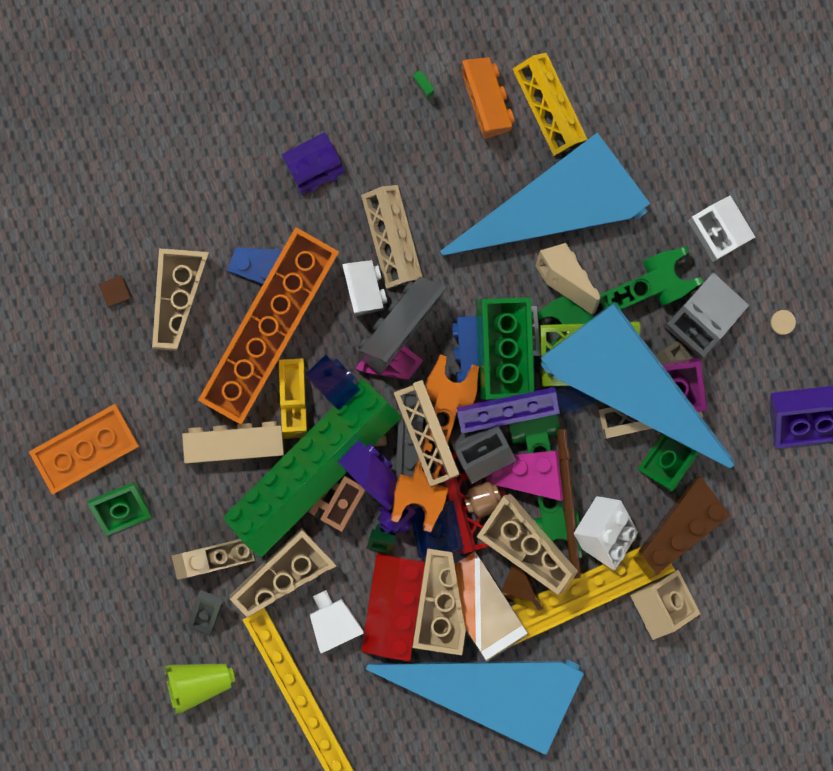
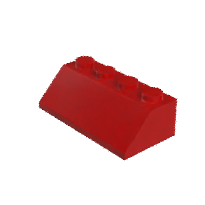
M382 554L376 555L361 652L410 661L425 561Z

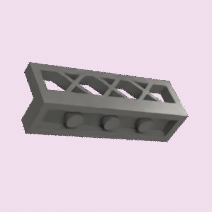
M413 391L401 396L404 406L414 410L418 402L415 392ZM419 405L417 411L422 413L421 407ZM406 410L410 419L412 413ZM415 414L411 425L413 429L423 433V417ZM403 416L398 421L397 480L400 473L413 477L418 459ZM415 434L416 437H417V440H418V442H419L420 439H421V436Z

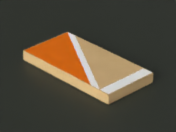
M475 551L454 564L465 628L486 661H489L529 635Z

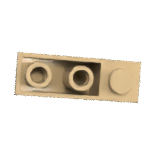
M566 243L540 250L535 266L546 284L590 314H595L600 301L599 292L596 288H593L586 271L582 270L577 262L574 252L570 251Z
M241 539L172 555L177 580L255 561L253 551Z

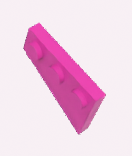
M558 450L514 455L515 462L486 476V482H490L493 485L560 501L563 500Z

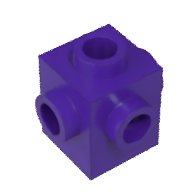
M411 504L405 507L398 522L390 521L392 508L388 510L383 505L379 508L381 512L377 519L380 521V527L385 532H391L395 536L399 531L405 533L413 525L411 520L416 511Z

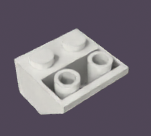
M731 196L714 203L688 220L712 262L755 238Z
M596 496L574 532L577 541L584 551L614 570L617 569L638 534L621 500Z

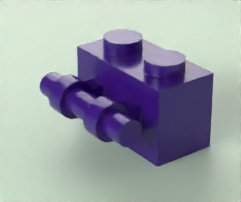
M325 132L281 154L293 179L299 185L298 188L302 195L309 191L314 192L318 190V186L328 181L333 182L337 180L338 176L345 173L335 149Z

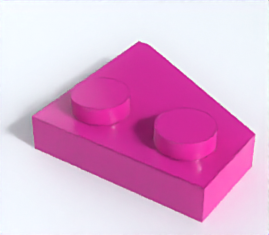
M404 346L381 375L362 360L356 367V370L409 381L423 360Z

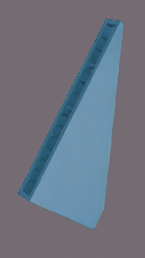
M596 133L439 253L445 256L624 221L632 217L637 220L648 212L645 207L650 202L600 135Z
M615 302L542 355L541 359L543 362L541 365L548 375L553 374L558 380L729 468L734 466L733 458Z
M568 659L566 663L562 661L368 663L366 670L545 755L584 675L579 670L581 665Z

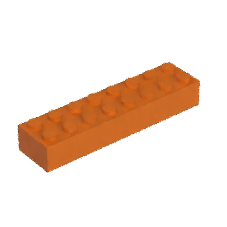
M295 227L198 401L239 424L244 422L338 256L339 251Z

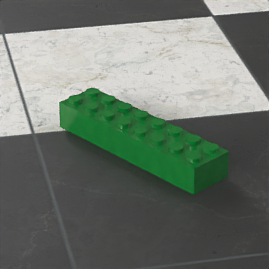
M362 378L222 518L241 541L261 558L347 472L338 461L358 440L365 446L369 443L373 446L402 416Z

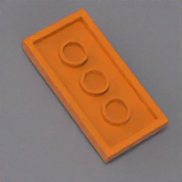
M113 404L29 451V454L51 494L54 495L140 446L117 404Z

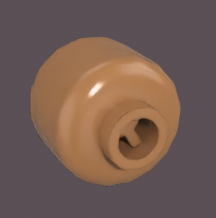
M484 482L469 488V498L465 499V503L470 513L475 512L479 518H483L493 513L502 497L497 485Z

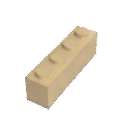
M277 421L262 422V427L252 428V423L238 424V429L228 430V425L213 426V431L203 432V427L188 428V433L182 434L184 463L284 456L282 426H277Z

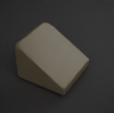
M679 340L655 355L660 363L692 359Z

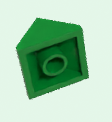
M662 433L637 470L665 490L673 491L700 452Z
M132 482L87 501V505L106 536L152 518L138 482Z

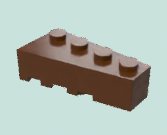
M701 476L689 482L686 486L687 488L659 522L658 527L651 533L633 557L648 578L658 575L731 516Z

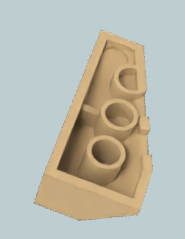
M427 549L412 646L417 649L462 655L466 629L453 554L447 551Z

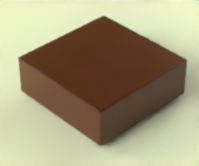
M122 275L98 284L108 308L131 299Z

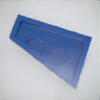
M235 248L227 271L264 284L282 250Z

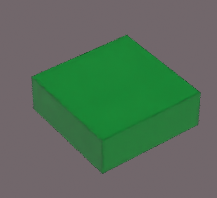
M419 70L413 75V81L426 99L434 95V87L422 71Z

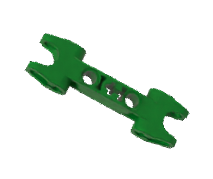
M688 246L671 251H663L643 260L642 263L647 274L600 294L599 305L601 311L613 303L611 299L614 298V293L619 296L628 292L630 298L622 299L620 306L616 303L620 310L657 294L663 306L684 297L692 289L704 283L701 277L684 281L675 274L674 265L680 257L690 252ZM639 282L645 286L646 290L643 296L635 294L633 289L635 283ZM565 296L553 300L537 312L538 320L551 317L556 319L559 324H585L595 317ZM559 335V337L554 341L550 342V344L554 346L562 338V336Z
M555 414L509 424L512 443L514 445L526 442L528 453H533L534 448L537 446H542L546 451H551L548 438L557 436V430H560L558 415ZM537 495L541 517L534 518L533 520L551 541L556 539H565L567 541L565 512H563L562 502L557 500L553 508H546L543 505L544 497ZM574 510V511H575L576 529H577V527H578V525L580 524V522H579V517H578L577 510ZM578 542L579 558H582L581 546Z

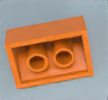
M490 57L462 61L461 73L483 140L511 131L515 120L511 109H506L504 101L507 100V95L504 87H499L496 78L500 77L496 63L492 64Z

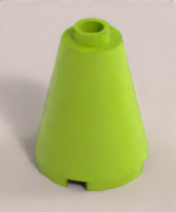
M177 664L164 666L165 674H168L169 680L166 682L172 706L175 708V714L183 713L230 689L231 683L235 682L232 667L227 668L226 664Z

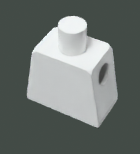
M327 590L313 596L319 610L311 613L310 618L320 653L326 652L364 633L363 628L343 599L332 603Z

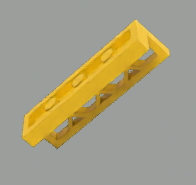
M547 53L533 55L513 68L514 74L553 156L559 155L565 150L588 140ZM527 66L530 67L533 73L531 81L527 80L522 72ZM535 89L541 90L543 94L542 103L536 101L534 97ZM546 110L553 115L552 125L548 124L544 118ZM556 132L562 134L566 143L561 147H558L555 141Z

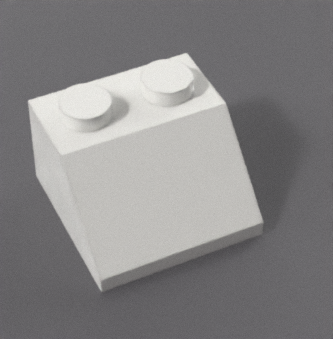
M372 260L342 264L355 317L384 310L383 304L387 303L384 289L379 290L377 280H381L379 266H373Z

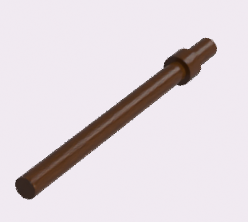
M567 429L557 430L558 459L560 460L569 561L578 571L573 578L576 579L581 578L578 542L574 535L576 522L569 460L572 459L571 449H568Z

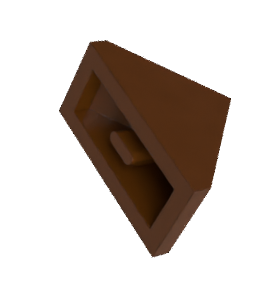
M513 563L501 593L508 602L538 611L542 610L543 606L529 574Z

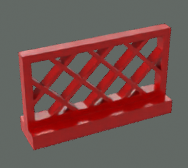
M456 453L452 454L453 459L458 458ZM441 465L438 478L447 475L443 465ZM464 470L463 474L459 472V481L454 477L440 483L441 486L448 487L445 504L459 554H465L489 546L485 542L474 544L472 534L476 527L482 529L483 526L479 524L481 518L478 517L476 521H473L467 517L466 504L464 506L462 498L465 500L468 497L461 494L459 487L463 479L469 483L471 481L466 477ZM484 478L478 480V482H474L471 484L475 486L482 483ZM497 486L503 498L506 495L505 489L502 486Z

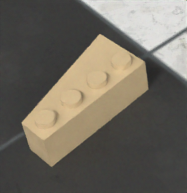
M159 248L152 349L177 351L209 252Z
M511 494L503 496L477 536L557 595L565 592L578 572Z
M301 527L229 595L230 600L248 617L285 594L294 591L306 582L315 579L327 570L336 567V564Z

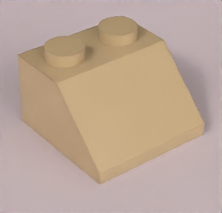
M679 570L644 586L630 595L652 640L675 632L700 615Z

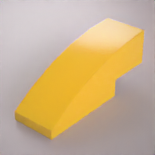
M304 359L279 360V381L283 439L303 438L308 433Z

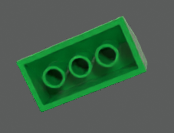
M531 297L476 299L479 398L485 400L500 399L534 392Z

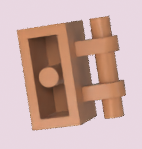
M344 476L340 484L335 483L331 487L336 492L329 504L323 501L328 493L327 491L307 511L315 516L319 507L325 510L320 520L341 532L344 531L366 492L359 483Z

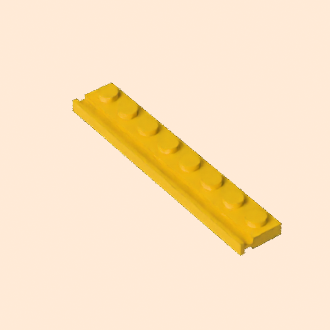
M638 547L625 554L616 570L601 564L582 573L581 578L573 579L565 592L559 595L550 589L538 593L537 595L543 606V609L540 611L514 604L511 608L529 634L514 645L674 572L675 569L671 563L658 575L648 578L633 559L641 548Z

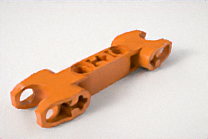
M439 355L431 374L427 378L425 388L430 401L434 403L433 408L436 415L444 413L448 417L447 425L441 426L448 444L457 413L456 407L474 403L477 393L479 366L472 364L465 380L461 383H453L445 375L447 356ZM428 428L426 435L431 436L430 430ZM424 438L421 450L423 453H430L432 450V444L429 443L427 438ZM418 457L413 477L399 474L394 491L390 521L398 522L407 505L417 504L425 512L423 531L431 532L439 514L443 510L448 487L438 484L430 487ZM433 461L434 471L431 473L433 480L438 478L442 465Z

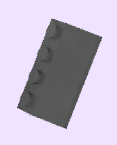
M419 277L415 283L410 281L403 290L405 294L400 301L395 299L389 307L388 311L391 313L386 319L381 317L373 327L375 332L370 338L365 336L358 346L361 349L358 358L381 375L440 302L446 287L443 284L423 277Z

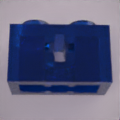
M325 355L305 374L338 410L360 391L354 383L357 378L337 358L332 361Z

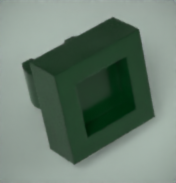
M377 524L376 529L371 531L367 549L390 556L396 536L391 532H381V527Z

